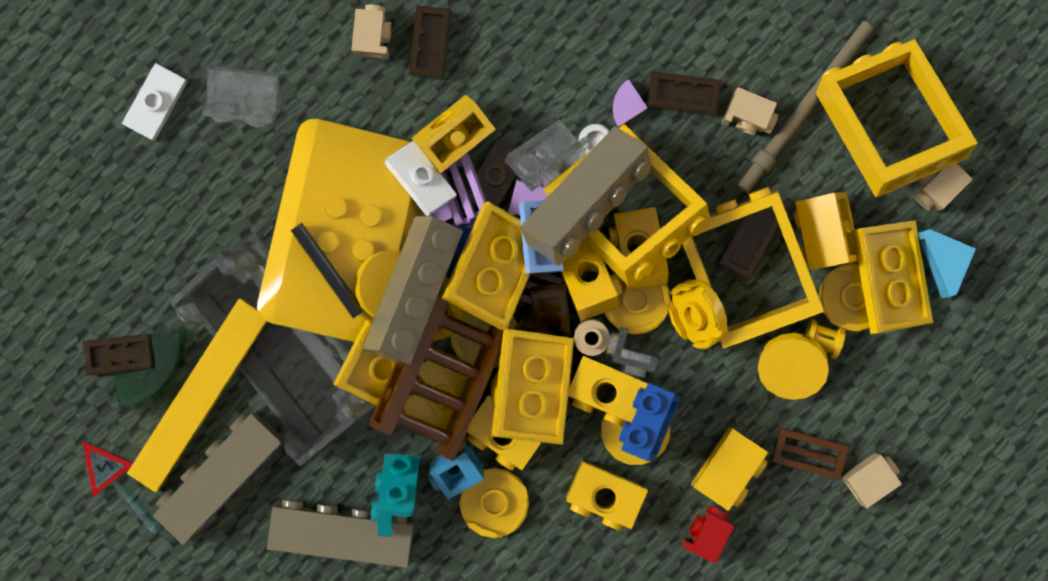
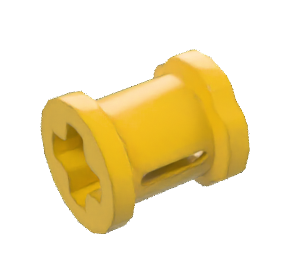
M811 319L807 325L804 337L811 341L812 339L816 340L825 352L830 354V358L837 359L845 340V329L839 328L836 331L817 325V321Z

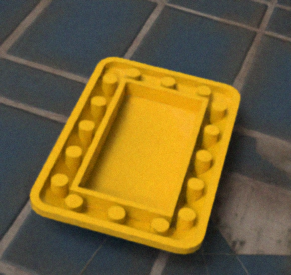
M309 119L300 125L295 139L257 302L258 313L264 321L350 342H355L365 320L373 323L374 318L365 311L355 318L351 317L290 230L300 223L304 224L356 297L357 273L363 262L369 256L379 251L401 252L414 218L423 216L424 212L384 164L386 158L409 144V141L321 119Z

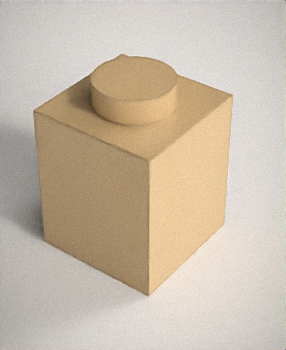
M873 453L841 476L856 500L865 508H869L901 485L896 476L900 473L896 464L889 456L883 458L882 455Z

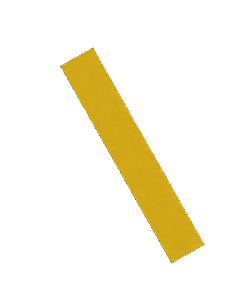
M243 298L238 299L127 472L128 475L155 493L165 483L267 324L261 318L255 306Z

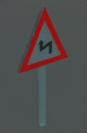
M82 441L93 498L110 484H113L150 532L155 533L157 531L156 526L118 480L120 476L131 468L133 463Z

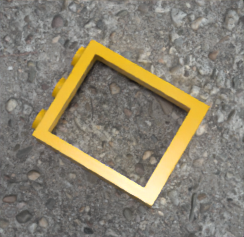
M915 39L903 44L895 42L889 45L883 52L874 56L870 54L864 55L854 61L852 65L843 69L840 67L832 68L823 74L817 88V97L876 198L968 159L978 144ZM904 64L949 138V141L886 167L844 96L842 89Z
M625 124L619 127V129L646 145ZM649 147L648 151L652 164L650 171L687 208L626 258L599 230L591 232L584 239L629 287L636 281H641L644 276L648 277L653 268L664 258L667 259L675 255L680 249L681 244L691 236L700 234L701 229L707 226L711 220L707 203ZM589 153L543 189L546 197L560 185Z
M769 187L750 193L749 197L751 200L737 205L736 200H731L716 206L717 213L710 215L711 220L707 226L701 229L700 233L772 206L807 298L735 325L727 326L725 336L721 340L723 349L824 312L778 190L770 192ZM691 236L683 243L696 280L707 284L713 290L693 236Z

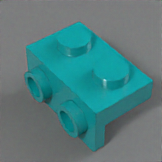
M385 454L383 470L376 473L375 493H379V498L372 501L371 521L377 522L378 536L392 537L394 516H413L420 465L419 456Z

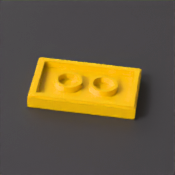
M490 202L482 204L442 296V299L500 330H507L530 274L525 272L521 221L519 218Z
M916 220L853 230L870 334L933 323Z
M513 329L503 330L492 427L493 437L563 445L574 338Z

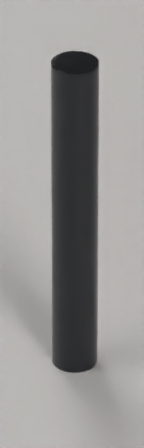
M300 223L290 230L351 317L355 318L364 310L361 308L358 300L304 224Z

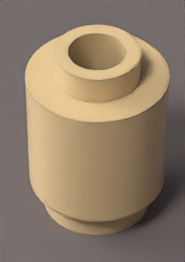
M590 318L578 324L574 333V342L580 352L585 355L595 356L607 348L610 337L608 329L603 322ZM591 331L596 332L599 336L598 342L593 345L585 341V335Z

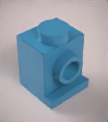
M466 439L463 450L456 455L454 461L442 455L430 460L427 476L436 491L441 490L449 500L484 480V465ZM455 465H458V467H459L458 469H456V470H451V469H450V468L454 467Z

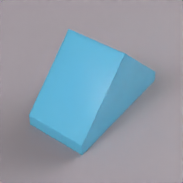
M931 229L919 232V243L941 298L957 295L976 249Z

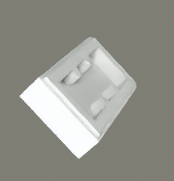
M155 63L122 124L155 141L188 81Z
M414 141L386 158L384 164L426 216H431L455 199L456 192Z

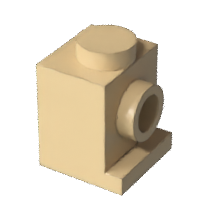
M365 5V9L355 10L351 48L354 56L389 59L390 52L387 47L383 46L384 43H390L392 24L391 22H386L385 7Z
M738 87L731 97L721 124L728 126L733 121L737 123L735 128L744 133L755 135L756 131L760 133L764 131L771 134L778 118V114L773 113L777 103Z
M954 164L920 179L919 182L922 186L916 191L914 198L926 210L932 208L936 212L944 209L973 179L958 164Z

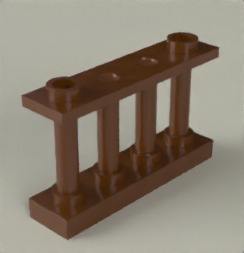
M436 298L411 364L395 362L368 425L392 436L394 429L401 427L440 443L436 453L454 461L456 455L465 446V434L498 357L501 355L503 330L491 325L488 332L454 318L448 315L446 310L449 302ZM444 328L482 345L474 365L434 348L432 341L437 330ZM430 361L467 377L468 379L460 397L420 381L418 373L422 364ZM416 394L454 410L446 430L405 414L403 408L408 396Z

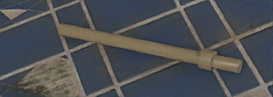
M863 21L823 74L835 67L845 68L874 30L873 26ZM823 74L764 151L759 150L752 159L753 165L738 183V186L743 191L749 193L764 172L769 173L776 164L775 158L819 102L816 91Z

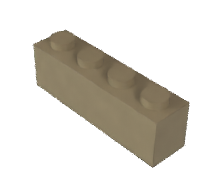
M614 126L520 226L527 245L557 266H560L566 258L572 257L578 251L580 243L591 232L599 229L604 217L614 207H618L623 203L629 190L637 182H641L646 178L652 167L648 147Z
M418 216L414 218L362 349L392 362L411 364L463 230L434 216Z
M257 412L251 413L249 416L245 413L240 415L229 427L233 433L224 442L219 438L206 450L205 454L208 456L206 461L200 467L193 464L181 476L180 479L184 483L178 490L174 492L172 489H169L156 502L159 509L152 516L182 545L189 542L286 442Z
M283 499L282 504H276L272 507L267 550L405 568L410 563L415 522L407 521V516H394L392 537H383L377 535V522L371 521V510L352 508L351 514L338 512V506L331 504H317V509L303 507V501Z

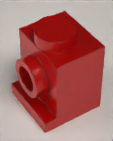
M710 505L708 511L705 510L703 516L697 515L693 520L688 532L693 535L691 540L683 538L681 545L685 549L716 564L734 528V525L727 521L729 514Z

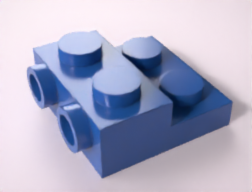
M650 383L647 384L646 389L640 387L632 406L637 409L632 423L626 421L619 437V441L623 442L621 450L646 461H656L682 396Z

